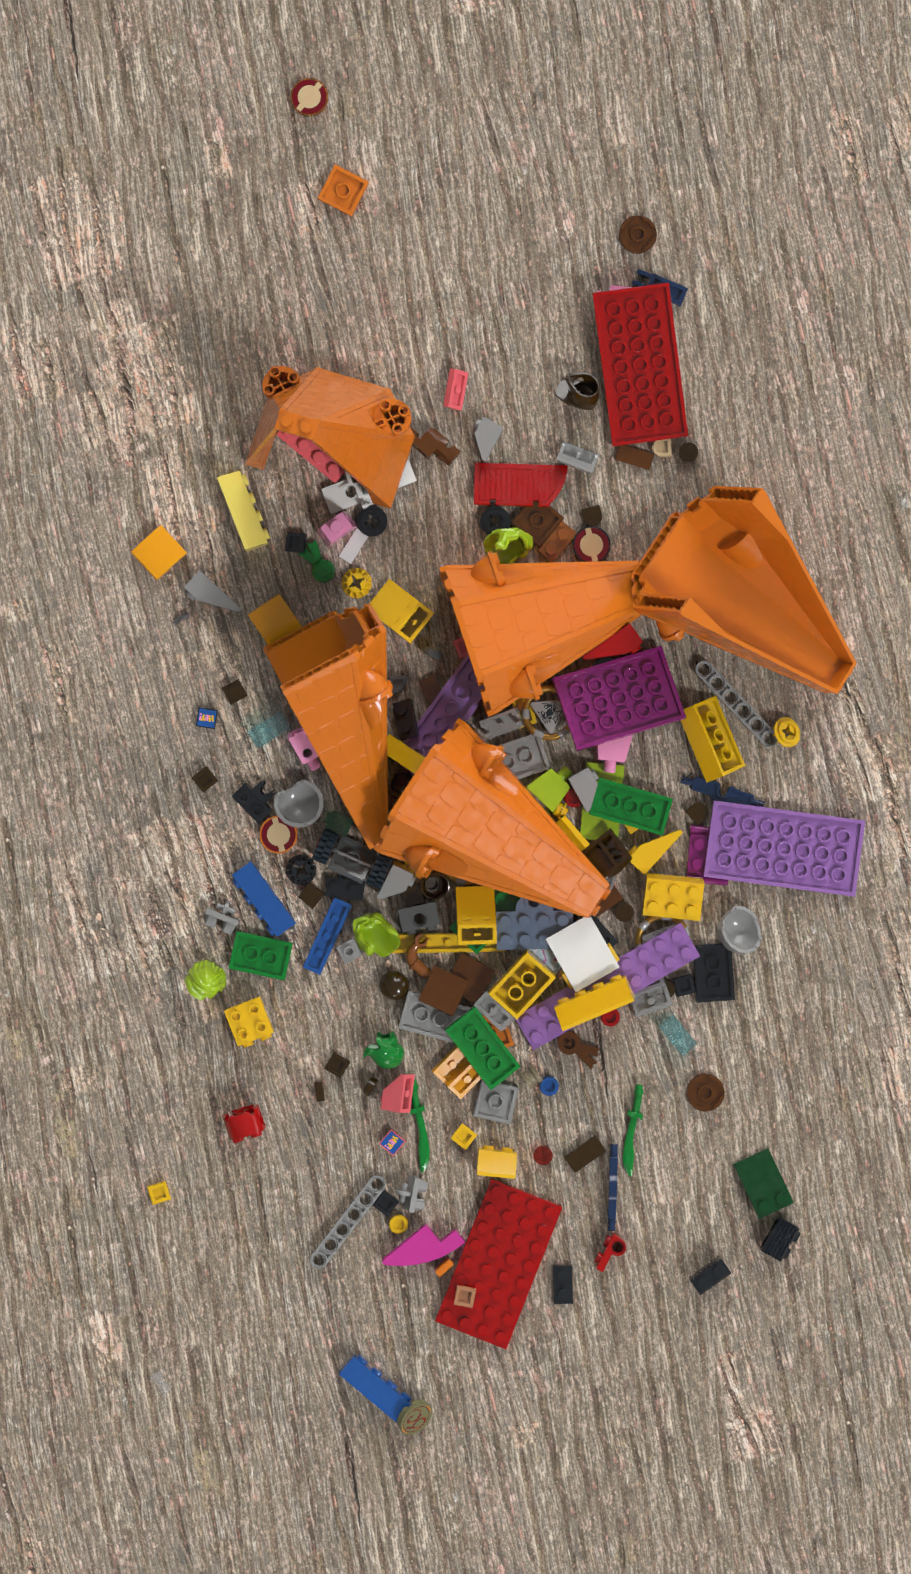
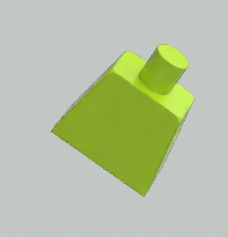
M565 765L558 773L550 768L526 787L551 812H554L570 789V786L565 781L573 773Z

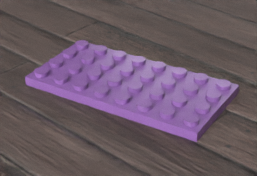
M713 801L703 877L855 897L865 821Z

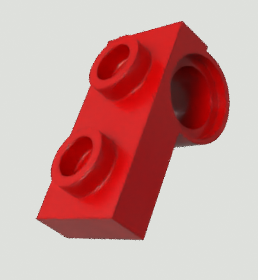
M613 1232L611 1236L607 1235L603 1242V1246H605L603 1252H599L594 1260L596 1269L601 1272L604 1271L612 1255L621 1256L626 1251L625 1241ZM621 1242V1250H613V1243Z

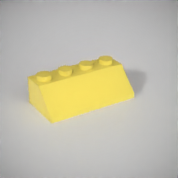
M240 471L217 477L246 552L267 545V539H270L266 528L262 529L260 521H263L260 511H256L253 504L256 503L253 492L249 493L246 486L249 485L246 474L242 475Z

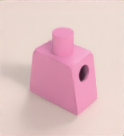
M342 511L322 525L317 533L329 548L358 526L347 511Z
M302 726L287 733L288 739L302 764L307 763L311 771L320 768L321 764L317 759L318 755ZM305 749H310V752L307 754H305L303 751Z
M633 735L595 746L596 760L605 761L604 772L615 773L616 762L625 763Z

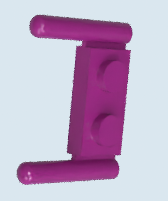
M691 825L686 877L703 878L704 884L726 886L728 880L703 877L709 827Z

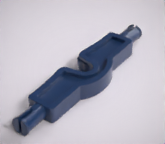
M682 776L681 778L684 780H681L680 783L691 786V789L709 795L714 801L764 807L762 805L765 804V801L755 799L754 795L732 786L728 787L724 796H721L719 794L721 786L719 782L710 781L706 783L705 779L698 777L692 779Z
M610 1144L607 1231H615L618 1144Z

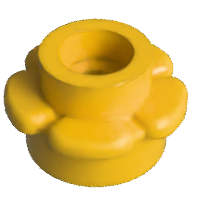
M560 802L554 810L553 816L557 817V820L564 815L566 816L569 810L566 807L567 803L563 804Z

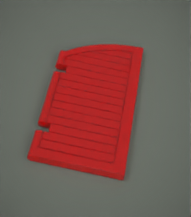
M475 463L474 505H490V500H496L495 505L533 507V501H539L538 507H550V504L557 498L563 488L568 465Z

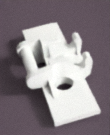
M409 459L407 460L398 488L417 481ZM346 471V480L321 489L331 514L360 503L363 509L373 504L367 489L359 482L354 483L352 476ZM348 487H355L357 493L352 498L346 495Z

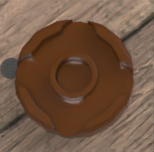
M631 216L622 223L619 229L620 244L626 251L632 254L646 253L656 242V227L645 216Z
M702 1073L692 1078L686 1091L689 1103L695 1109L703 1112L712 1111L719 1107L725 1094L722 1082L716 1076Z

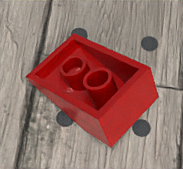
M629 623L582 656L581 659L585 661L625 655L627 653L632 655L642 648L640 644L643 641Z

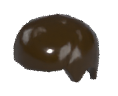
M397 770L389 777L388 788L391 795L396 799L400 798L413 778V775L408 770Z
M431 871L427 878L422 877L420 879V891L426 898L437 900L445 897L449 892V880L441 872Z
M389 971L381 977L379 988L386 998L401 1000L408 994L410 984L404 974L397 971Z

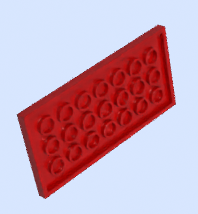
M669 282L592 293L612 447L689 436Z
M491 1178L435 1322L507 1349L563 1207ZM457 1285L476 1288L473 1308L454 1305Z

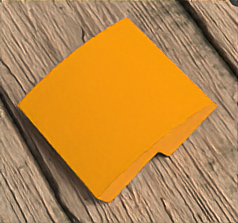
M160 525L135 547L131 554L157 581L173 565L181 560L187 552Z
M277 594L248 614L268 645L302 627L280 594Z
M457 1046L432 1069V1072L460 1099L481 1079Z

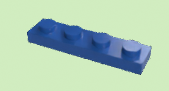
M334 897L303 968L319 975L321 974L350 911L351 904Z

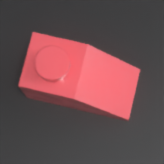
M401 1074L383 1090L381 1110L410 1113L415 1074Z

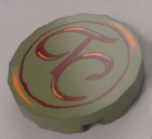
M425 1400L412 1401V1405L404 1407L400 1412L397 1425L404 1434H415L421 1431L430 1421L432 1408Z

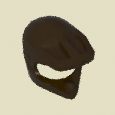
M568 373L565 380H562L557 386L555 396L569 406L582 410L594 409L599 400V383L594 376L588 373ZM578 378L584 379L583 381H575Z

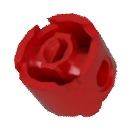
M252 1104L232 1111L233 1115L229 1116L227 1113L223 1116L229 1138L233 1143H239L248 1136H251V1138L262 1135V1131L266 1128L258 1104L255 1107Z

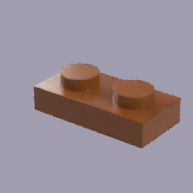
M562 521L538 552L550 562H554L576 535V532Z

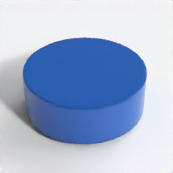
M547 1076L543 1078L539 1087L544 1095L552 1096L557 1093L559 1084L554 1077Z

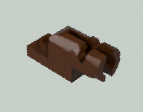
M411 428L415 436L412 446L427 460L436 454V458L449 466L460 454L461 451L454 445L446 448L449 440L437 430L429 428L419 438L417 431Z

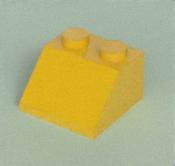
M483 1145V1148H478L477 1175L515 1179L517 1151H513V1148L502 1147V1150L494 1149V1146Z

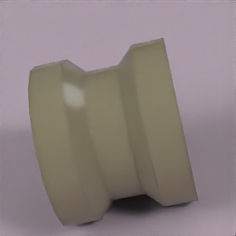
M533 1065L529 1067L528 1071L520 1073L530 1089L537 1082L541 1083L543 1081Z

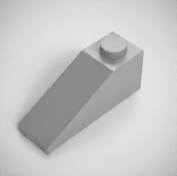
M201 571L184 587L187 590L185 594L193 601L197 599L200 602L238 613L243 611Z

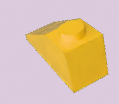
M679 829L640 844L638 847L634 845L628 851L633 857L630 863L645 875L680 837L683 831Z

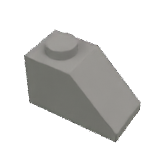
M485 417L482 420L478 419L473 428L476 431L474 437L479 454L484 463H486L504 427Z
M589 767L568 778L586 812L591 809L598 785L596 780L599 779L594 769L590 770Z
M394 860L377 894V898L383 899L405 892L408 886L412 887L416 879L413 876L414 871L409 866Z

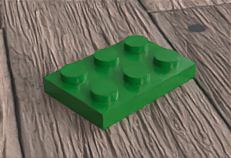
M236 931L229 969L285 981L293 943Z

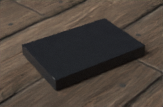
M722 943L694 945L700 954V957L694 959L696 1002L735 1000L732 951L726 949Z

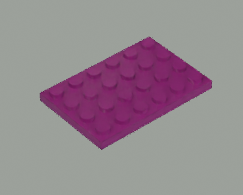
M662 646L552 679L576 752L686 718Z

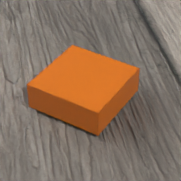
M447 1257L435 1268V1273L441 1277L454 1265V1261Z

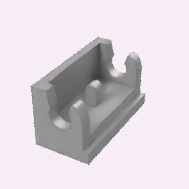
M563 441L556 461L592 475L599 454Z
M513 708L479 721L480 726L485 730L484 736L486 738L489 737V739L525 726L519 708Z
M486 991L474 1004L501 1032L507 1029L511 1022L516 1020L489 995V991Z

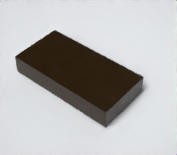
M594 1135L564 1156V1158L576 1173L606 1152V1149L596 1135Z

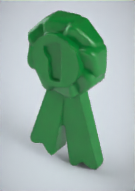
M316 541L308 543L307 545L312 553L305 549V554H298L313 565L311 572L316 581L322 583L329 582L335 575L336 569L331 561L322 559Z

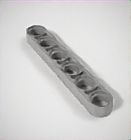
M708 661L698 662L695 666L696 675L762 745L768 748L774 747L777 744L776 737L770 745L764 741V736L768 733L774 734V730ZM701 664H706L709 667V672L706 675H702L698 671ZM714 678H720L722 681V686L719 689L713 688L711 684ZM727 692L735 694V700L732 703L725 700ZM742 705L748 708V714L745 717L738 714V708ZM755 719L759 720L762 724L761 728L757 731L751 728V722Z
M374 1175L368 1180L312 1253L310 1263L314 1268L322 1269L326 1266L383 1192L386 1182L382 1176ZM374 1179L382 1181L383 1185L380 1189L372 1187L371 1183ZM368 1194L371 1197L370 1203L362 1204L360 1202L361 1195ZM351 1209H356L359 1212V1217L355 1220L350 1219L348 1216V1212ZM340 1224L347 1226L348 1231L344 1235H340L336 1230ZM329 1239L334 1240L336 1243V1247L333 1250H328L325 1247V1242ZM322 1255L324 1263L316 1265L313 1261L314 1256Z

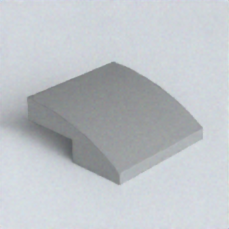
M664 977L634 993L635 998L634 1002H632L637 1018L673 1006Z

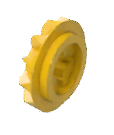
M356 567L345 572L342 577L341 586L349 597L362 598L371 590L372 580L367 571ZM352 576L356 577L357 580L364 578L360 583L361 590L356 586L349 588L353 583Z
M788 717L780 718L775 722L776 724L772 729L774 730L773 736L777 738L776 743H781L782 747L790 748L795 746L800 740V729L797 723ZM785 729H786V733L789 734V735L786 736V737H785V733L783 732V730H785Z

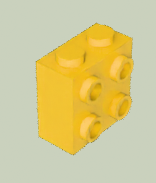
M261 996L224 1010L238 1047L242 1045L243 1048L253 1045V1041L260 1038L261 1041L272 1037L271 1034L274 1033V1028Z

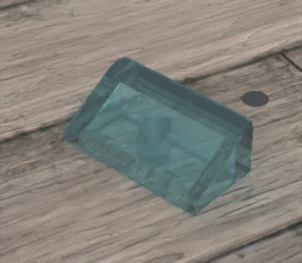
M279 711L247 733L259 749L289 729L290 726Z
M673 1014L658 1026L682 1056H685L697 1044Z

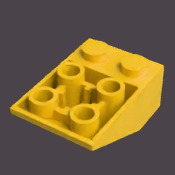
M388 579L370 602L379 619L409 644L414 641L434 615L430 609L390 579Z
M485 886L455 887L457 945L497 944L494 889Z

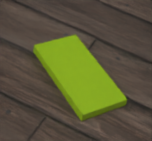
M586 762V768L594 769L598 778L623 784L624 765H616L615 773L604 772V764ZM582 806L580 833L585 839L596 840L610 828L618 837L620 823L589 815V811L586 812Z

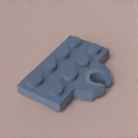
M520 897L515 911H496L497 950L551 949L546 939L573 924V913L554 910V907L541 903L538 906H532L528 899Z

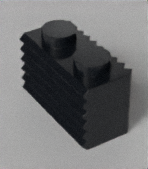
M778 1215L759 1249L780 1262L783 1258L787 1259L791 1252V1249H789L791 1243H796L801 1234L798 1232L800 1228Z
M717 1256V1258H714V1261L708 1262V1265L699 1269L698 1272L692 1273V1276H689V1280L701 1296L729 1276L731 1271L722 1258Z

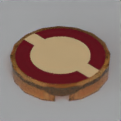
M304 78L294 84L290 100L292 107L297 113L305 117L319 115L325 110L329 95L321 81L315 78Z

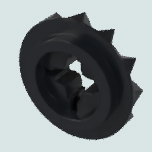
M369 506L359 512L357 526L361 533L366 536H378L386 529L387 516L381 508ZM369 513L374 519L380 518V520L375 522V529H373L371 524L364 525L366 521H369Z
M489 507L481 515L480 525L483 532L487 535L496 529L510 528V516L502 507ZM490 515L495 519L502 516L499 521L501 528L496 525L489 527L492 522Z
M306 855L292 857L286 866L287 877L292 883L297 885L310 883L315 878L317 871L315 862ZM306 863L304 870L307 871L308 875L302 873L296 877L298 870L294 865L301 867Z

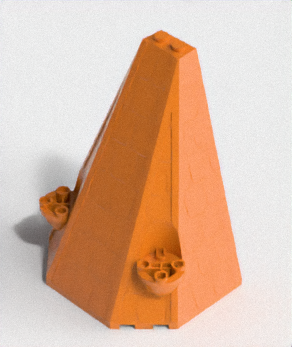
M271 367L263 379L262 388L267 400L245 465L264 470L277 430L311 440L367 489L373 504L391 509L415 439L414 433L410 428L412 417L409 407L404 402L395 399L390 388L364 382L320 367H316L300 377L290 367Z
M713 486L708 490L709 495L703 499H700L698 496L687 504L688 509L680 514L677 511L671 514L631 574V580L634 582V586L631 587L632 596L635 598L633 609L637 613L656 621L659 636L664 641H680L684 637L685 632L703 642L820 692L838 694L857 663L765 490L752 487Z
M489 551L475 565H446L439 568L444 589L448 593L453 592V595L449 596L478 686H484V689H481L480 692L486 717L497 714L519 698L540 700V695L543 694L540 686L542 682L641 616V614L633 609L635 598L632 596L631 588L634 586L631 574L640 561L500 564L497 553Z
M370 603L365 604L364 608L360 610L356 606L345 608L343 614L331 611L263 647L282 683L280 687L366 844L369 849H372L381 840L379 836L385 825L388 826L387 699L393 695V685L391 681L387 680L386 629Z
M458 718L452 730L448 729L442 736L441 740L444 742L438 745L435 744L431 748L387 817L390 825L389 827L386 825L383 827L379 836L381 840L376 844L374 850L380 854L407 862L418 879L422 877L427 878L431 871L434 870L579 916L590 918L593 915L595 917L601 908L599 906L601 900H606L611 893L609 882L503 762L507 755L504 752L505 747L488 744L474 727Z

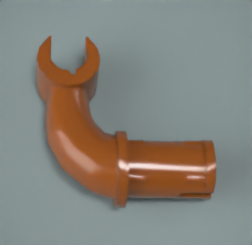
M419 932L415 934L414 942L408 947L405 957L408 968L410 970L413 969L425 979L431 973V969L419 960L417 951L420 947L427 945L428 939L426 937L423 941L419 942L418 939L422 935Z

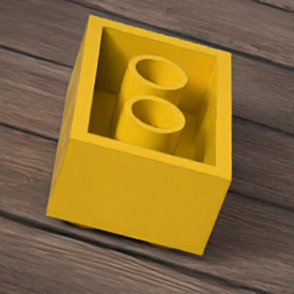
M646 873L642 915L700 921L705 885L703 878Z
M526 949L489 989V995L514 1018L518 1019L556 978V973L532 951Z

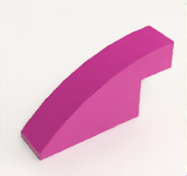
M425 1223L382 1259V1263L389 1266H408L430 1262L456 1250L465 1243V1239L455 1228L440 1240L429 1225Z

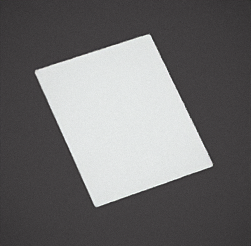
M583 917L546 939L575 992L619 968L591 917Z

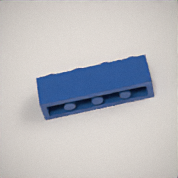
M252 861L232 874L234 877L232 882L237 889L242 888L245 892L243 897L249 905L253 903L256 907L254 912L260 920L264 918L268 924L265 927L272 936L275 934L278 937L296 924V921Z
M353 1354L341 1368L339 1375L397 1423L402 1409L412 1405V1398L404 1391L402 1393L396 1389L397 1385L390 1379L386 1381L381 1377L383 1374L376 1367L372 1369L368 1366V1361L363 1356Z

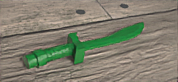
M414 1079L412 1093L413 1108H411L410 1114L415 1113L419 1129L418 1151L420 1171L424 1172L429 1163L430 1149L422 1115L425 1107L424 1103L420 1106L417 1079Z
M635 1084L632 1110L628 1108L627 1116L631 1117L623 1149V1164L630 1177L633 1174L634 1131L637 1119L640 1118L642 1120L643 1113L639 1112L644 1091L642 1084Z

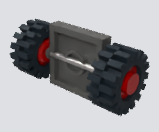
M325 827L311 859L326 865L332 852L333 856L327 869L361 884L368 870H371L366 884L380 889L389 873V868L394 858L379 853L373 866L372 861L376 855V850L373 848L369 849L368 846L344 835L341 836L337 847H334L339 833Z

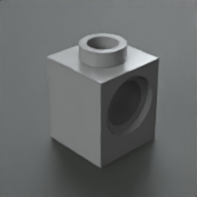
M354 937L336 947L345 964L363 954L358 948Z

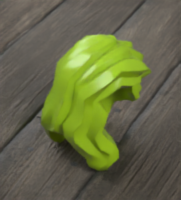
M517 527L496 529L485 538L483 547H485L486 555L489 551L497 553L500 564H513L518 558L526 557L529 550H532L533 538L529 533Z
M377 912L367 913L353 920L355 941L358 948L364 951L366 955L372 956L374 952L380 957H387L401 945L397 930L381 914Z
M208 960L196 962L193 968L188 971L189 975H186L184 979L188 992L194 998L201 1001L205 997L213 998L218 991L222 992L227 982L224 969L216 966L215 962Z

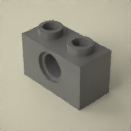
M435 901L398 909L402 932H407V935L418 933V929L425 928L426 931L437 929V925L440 924ZM417 913L425 916V921L422 924H417L414 921V916Z

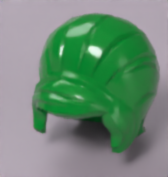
M393 1031L386 1035L378 1032L375 1040L377 1045L370 1044L363 1051V1058L370 1056L378 1066L392 1069L403 1061L404 1048L398 1043V1038Z

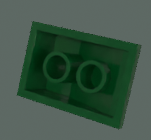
M768 1148L733 1164L759 1219L794 1203Z

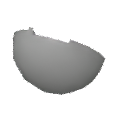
M302 779L291 788L275 794L274 808L277 816L285 824L291 827L304 828L318 820L323 810V797L321 791L313 783Z
M737 905L725 913L718 923L717 933L720 942L726 949L736 954H747L755 951L760 946L762 940L761 928L756 915L746 907Z

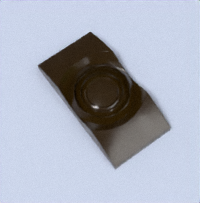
M611 828L582 851L606 880L619 874L633 859Z

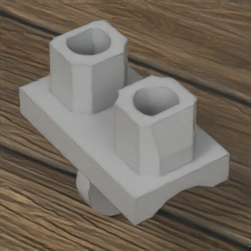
M228 900L225 905L218 903L216 906L217 909L223 910L222 913L209 907L205 912L207 914L205 925L214 928L218 919L225 922L221 931L227 934L233 932L240 920L226 915L227 912L234 915L236 910L229 907L230 901Z
M409 1175L407 1183H402L401 1189H395V1193L400 1195L399 1202H403L402 1209L412 1213L415 1210L424 1209V1199L417 1198L418 1191H427L428 1182L414 1175Z

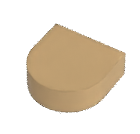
M671 439L654 441L652 444L653 454L657 457H672Z

